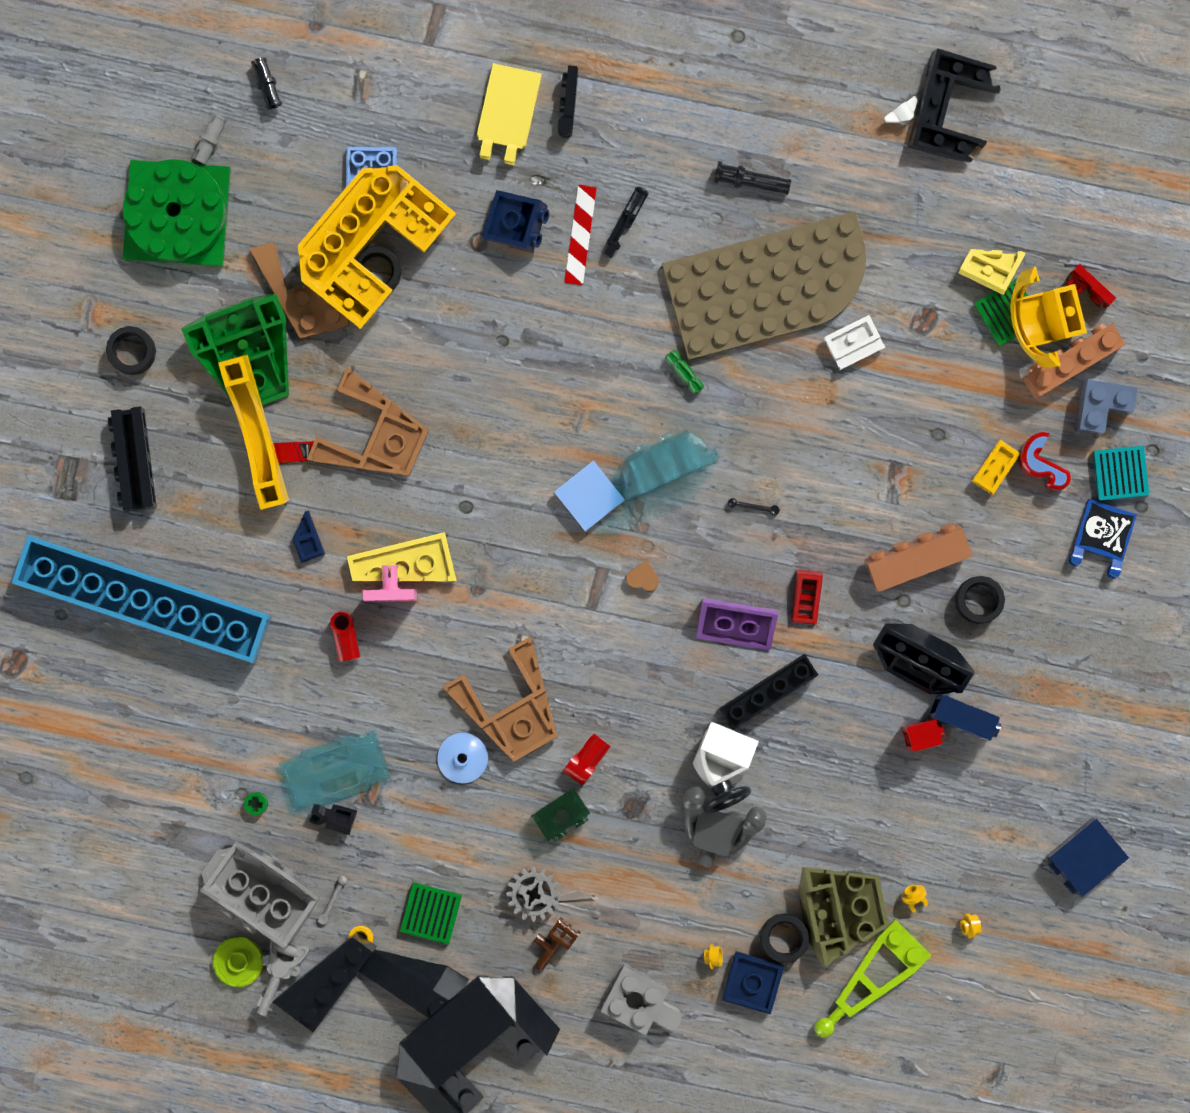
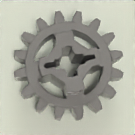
M532 866L531 872H528L524 867L522 868L523 875L520 876L515 873L513 876L517 881L508 883L513 888L512 891L506 892L507 896L512 897L508 905H515L516 908L513 913L517 914L521 911L523 913V920L527 918V915L531 916L532 922H535L537 915H540L541 919L544 920L545 912L553 914L554 911L551 906H559L560 904L555 900V897L561 896L560 891H555V888L560 884L559 882L551 881L554 877L553 873L548 876L545 875L546 868L536 872V867ZM536 877L534 882L528 885L521 883L526 878ZM544 881L549 885L551 895L544 892L542 887ZM539 883L538 894L541 896L540 898L535 897L529 905L530 894L527 893V890H533L536 884ZM517 892L524 897V907L517 899ZM536 904H547L540 910L532 911L533 906Z

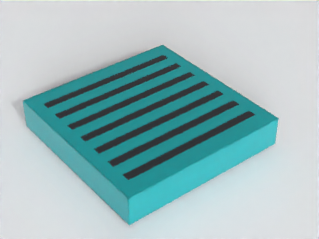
M1144 445L1093 451L1098 501L1150 495Z

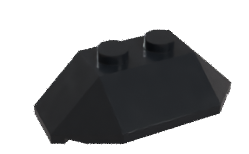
M885 623L873 643L885 671L930 695L953 692L963 693L975 673L956 647L913 624Z

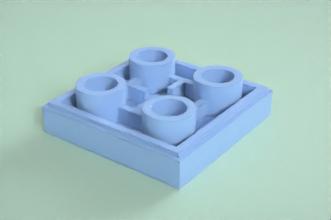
M347 147L346 187L362 168L373 169L396 166L397 148Z
M594 461L554 491L585 532L625 501Z

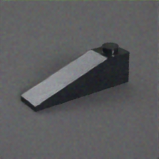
M377 949L373 951L359 970L361 974L428 1018L462 990L469 981V978L447 965L405 957Z

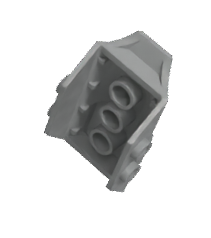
M237 841L230 848L218 849L201 873L204 887L200 892L223 907L221 912L232 920L236 916L243 920L242 926L253 934L256 931L260 932L284 949L304 925L316 906L319 897L294 879L296 874L284 866L281 870L274 866L275 860L264 852L258 855Z

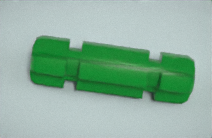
M676 350L668 353L665 360L670 366H674L673 370L685 385H689L688 388L693 394L699 393L704 388V384L699 378H695L696 374L684 360L680 359L681 356Z

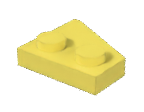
M971 249L959 270V274L1004 295L1026 253L1018 251L1017 254H1002V251L999 250L986 252L984 250Z

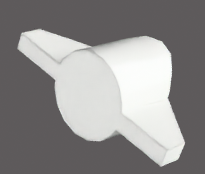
M914 96L898 106L883 118L885 122L906 125L914 117L917 98Z

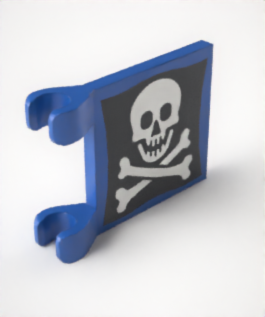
M1088 499L1074 548L1069 558V564L1078 566L1082 562L1085 550L1112 559L1107 576L1113 579L1119 577L1137 514Z

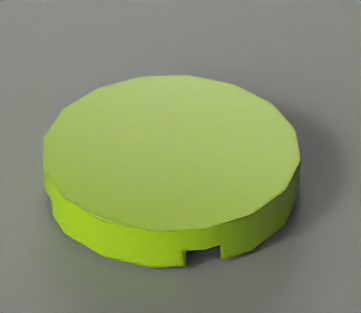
M234 936L226 939L217 947L213 959V968L216 976L222 983L233 987H244L260 976L263 969L262 959L264 956L261 948L255 941L243 936Z

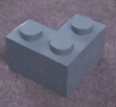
M1090 379L1082 383L1075 432L1098 436L1104 434L1108 412L1130 415L1134 412L1138 387Z

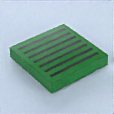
M1017 278L1011 281L1004 295L994 291L973 304L998 347L1016 337L1011 319V298Z
M413 882L400 932L450 944L462 894Z

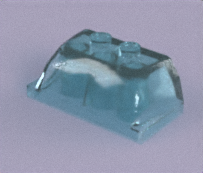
M685 430L675 435L670 432L659 437L660 442L650 446L648 442L635 448L636 453L627 456L621 462L619 479L622 495L626 503L718 462L720 457L716 448L712 450L702 437L690 430Z

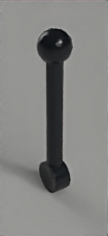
M735 498L728 500V506L731 508L739 506L767 511L771 515H777L780 512L779 507L776 505L767 507L739 502Z

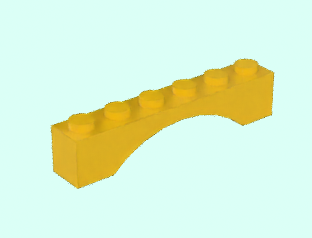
M244 355L219 362L224 385L235 409L245 441L253 486L260 510L284 504L289 501V497L249 357Z

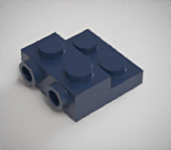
M496 190L482 238L487 241L508 245L514 249L533 253L535 247L538 248L542 242L540 230L542 223L546 224L549 219L548 205L538 199Z

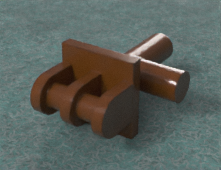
M562 917L558 919L548 936L553 938L552 942L540 933L533 941L545 950L535 964L541 970L545 969L561 946L569 950L581 933L579 930L576 932L572 929L570 923L568 925L565 924Z

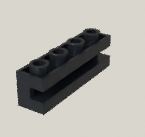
M140 406L132 407L129 410H111V417H108V428L114 434V442H111L112 456L117 458L118 467H114L115 481L120 483L121 492H117L118 505L123 507V511L126 512L157 508L145 409Z
M802 654L718 709L730 728L734 730L817 677L818 673L806 654Z

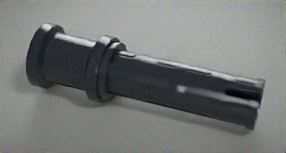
M718 161L714 183L717 184L718 182L734 184L736 188L745 185L786 195L789 194L791 179L747 171L742 165L734 167L724 165L722 161ZM723 172L734 174V176L723 175ZM755 179L776 183V185L755 181Z

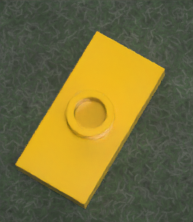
M998 440L971 482L990 495H993L1021 453L1002 440Z

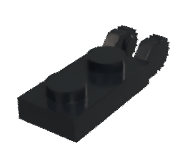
M568 65V73L563 72L562 87L566 88V96L560 98L559 112H564V116L558 120V134L564 139H568L572 135L574 126L578 67Z

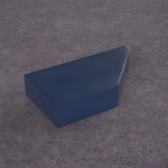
M305 511L292 539L301 563L325 555L310 511Z

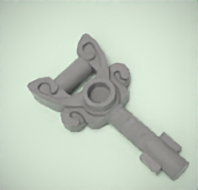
M270 940V955H265L262 962L263 965L267 966V971L272 977L264 997L260 996L257 1014L266 1017L268 1011H272L274 1006L272 1002L281 979L288 980L290 976L297 977L300 975L301 971L298 965L308 955L310 950L308 946H302L297 949L287 945L283 949ZM277 953H282L294 959L291 962H283L277 957Z

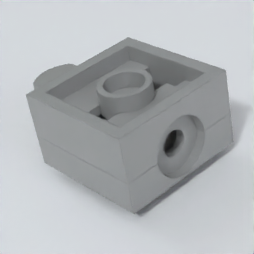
M623 964L600 1008V1012L644 1035L647 1034L652 1023L668 1031L676 1029L681 1023V1012L679 1009L664 1001L669 992V987Z

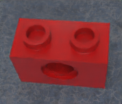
M928 719L901 727L907 751L910 752L943 744L942 738H945L943 726L941 723H937L936 719Z

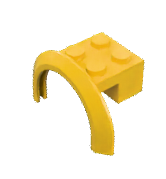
M1032 267L1021 272L1016 280L1011 298V319L1014 332L1023 350L1039 366L1050 369L1061 366L1057 351L1044 353L1035 346L1086 334L1087 330L1075 284L1023 297L1029 285L1040 281L1037 268Z

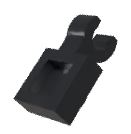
M314 804L310 823L315 825L326 823L325 829L350 835L357 810L335 804L332 805L331 809Z

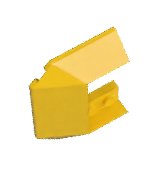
M398 165L385 168H362L298 244L301 282L359 329H362L376 315V311L393 290L355 260L360 252L364 251L387 223L425 253L437 237L440 238L456 213Z

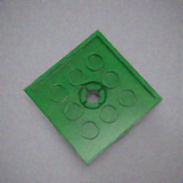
M178 159L159 162L130 160L128 189L123 203L125 232L122 259L127 261L224 267L231 167L199 165ZM176 204L181 207L179 215L175 217L169 216L168 212L172 207L176 206Z

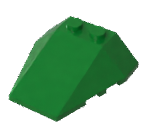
M276 293L248 298L205 314L181 328L190 353L202 364L228 397L229 395L225 388L218 363L244 355L249 357L262 405L289 396L286 317Z

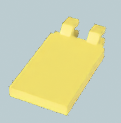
M493 63L477 132L478 140L483 141L480 159L490 161L495 143L507 146L504 164L515 165L518 149L526 148L542 77L541 73Z

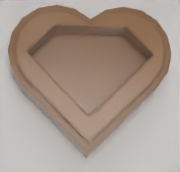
M648 560L630 570L626 576V581L632 588L642 587L646 591H653L659 584L658 576Z

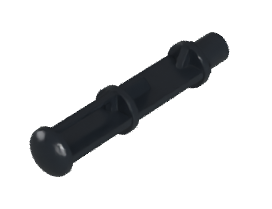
M635 187L618 222L606 241L607 247L603 252V255L612 258L615 251L620 249L619 238L625 228L632 226L645 199L649 195L645 188ZM637 191L638 194H637L636 198L634 199V201H633V203H632V205H631L629 211L626 210L627 207H628V205H629V203H630V201H631V199H632V197L634 196L635 192ZM642 195L645 196L636 214H633Z

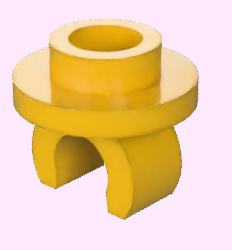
M913 884L906 887L903 891L901 898L913 913L916 912L914 905L922 901L925 907L928 906V901L925 898L926 890L923 886Z

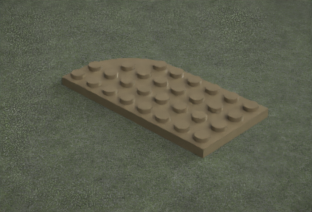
M851 212L662 263L688 361L829 322L847 307L857 293L864 276L866 249L856 212Z

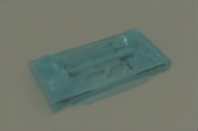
M375 730L356 737L348 735L302 751L298 757L279 763L295 811L314 804L321 806L369 790L372 784L391 778Z

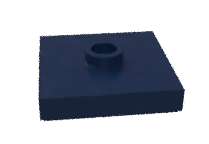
M735 951L722 1001L771 1015L785 965Z

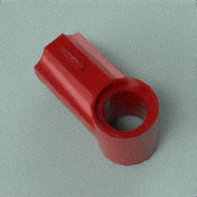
M339 611L330 620L339 662L360 658L353 615L347 611ZM343 615L348 618L349 625L346 629H340L336 626V618Z
M593 734L580 752L572 757L562 771L579 785L583 786L595 771V766L611 746L596 734Z

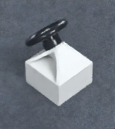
M713 722L710 723L693 761L695 770L716 796L705 804L704 810L707 813H714L731 807L751 794L750 787L741 786L733 788L732 784L741 781L749 768L759 742Z

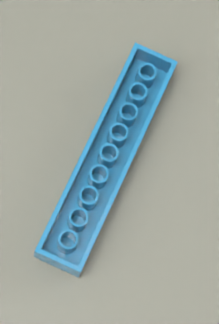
M29 535L27 536L12 580V584L255 664L272 617L271 615Z

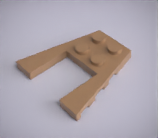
M274 242L250 248L252 255L274 294H277L284 312L300 339L349 327V320L308 286L304 285L287 290Z
M346 368L337 391L382 410L363 456L316 436L307 460L410 477L430 430L351 369Z
M530 637L508 650L533 693L490 718L464 674L442 686L513 762L558 738Z

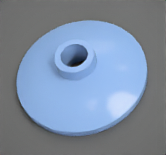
M457 733L448 737L441 744L437 757L438 765L443 775L449 780L456 783H469L478 779L485 771L488 763V753L483 742L476 736L468 733ZM463 753L467 756L465 763L458 761L457 757L459 754Z

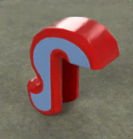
M1040 432L1029 437L1021 447V454L1018 458L1020 469L1028 477L1034 479L1047 478L1048 481L1044 484L1046 489L1054 492L1061 491L1070 484V472L1039 456L1050 434Z

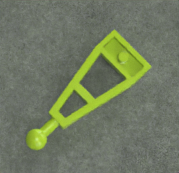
M894 919L876 937L835 1000L838 1007L827 1018H820L816 1021L814 1026L815 1033L821 1038L830 1037L834 1033V1025L845 1014L851 1017L913 975L932 955ZM882 944H884L907 968L880 987H877L864 972ZM860 981L871 993L850 1007L845 1000L857 982Z

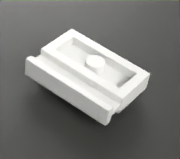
M869 315L823 338L839 370L885 348Z

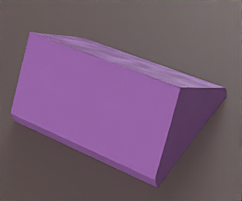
M702 599L696 638L770 651L779 611Z

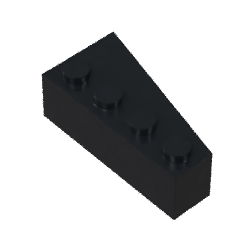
M356 931L279 994L272 1003L313 1033L377 946Z

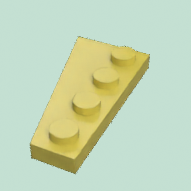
M445 532L347 556L352 581H382V565L389 566V578L391 577V565H398V581L457 582Z

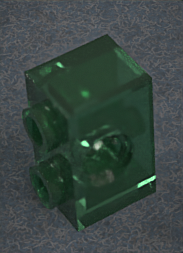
M573 787L531 816L547 841L553 838L556 842L567 835L566 829L573 824L578 828L589 820L587 815L590 814V811ZM559 809H565L569 812L570 818L566 823L556 821L555 813Z

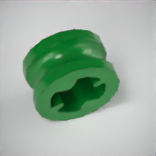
M260 792L249 794L244 801V807L251 815L264 813L269 805L267 797ZM254 797H258V801L263 803L262 807H258L259 811H255L254 806L250 805V800H255Z

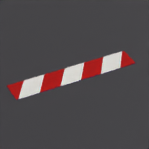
M578 185L565 283L583 285L597 187Z

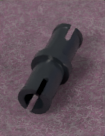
M266 57L255 59V61L251 62V65L258 80L256 83L257 88L263 94L266 108L268 110L276 109L282 105L275 87L277 84L276 79L271 75Z

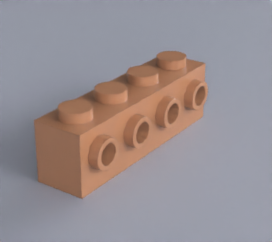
M1104 323L1091 330L1093 335L1086 340L1082 336L1069 344L1071 349L1064 353L1059 349L1057 353L1061 366L1046 369L1036 363L1026 369L1028 375L1022 379L1034 399L1036 400L1125 346V342L1113 323L1107 327Z
M949 523L941 526L940 531L935 533L925 532L918 535L917 539L911 542L901 541L894 544L890 550H877L870 553L869 558L864 559L874 588L877 592L973 557L963 528L959 524Z

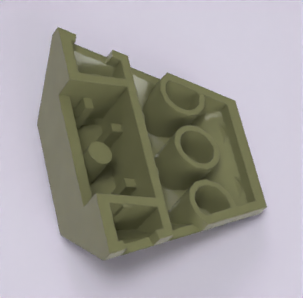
M802 867L798 894L805 927L808 930L809 943L823 968H826L832 964L831 962L847 954L852 948L861 942L867 941L889 926L879 876Z

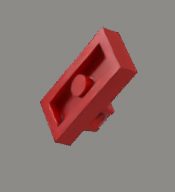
M1081 264L1070 273L1072 277L1065 285L1075 284L1077 294L1087 289V292L1091 295L1089 297L1096 306H1103L1105 309L1116 299Z

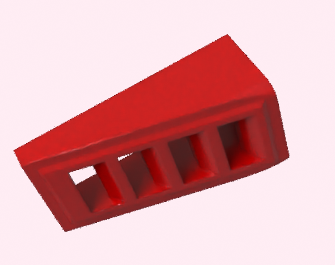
M797 569L792 622L817 625L823 581L822 572ZM802 580H815V584L802 583ZM801 589L814 590V594L801 593ZM800 599L813 601V605L801 604ZM798 610L812 611V615L798 614Z

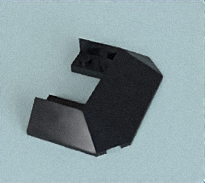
M477 976L399 1042V1061L396 1069V1078L429 1113H467L484 1097L461 1072L460 1069L496 1038H499L522 1064L528 1061L540 1049L547 1056L560 1028L513 976H503V978Z

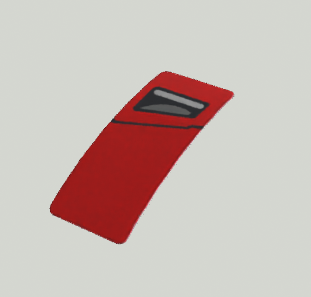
M314 441L273 443L278 462L308 461L307 457Z

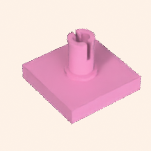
M382 565L383 588H380V590H363V601H417V591L414 589L400 590L398 588V565H391L390 578L389 566Z

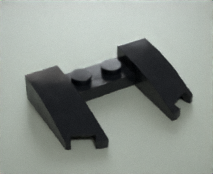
M939 48L934 50L931 54L926 73L928 78L916 122L913 123L907 147L968 163L972 162L973 159L969 157L970 153L977 146L981 149L984 148L987 141L943 128V123L953 84L995 94L1000 93V85L993 86L990 71L997 69L996 66Z

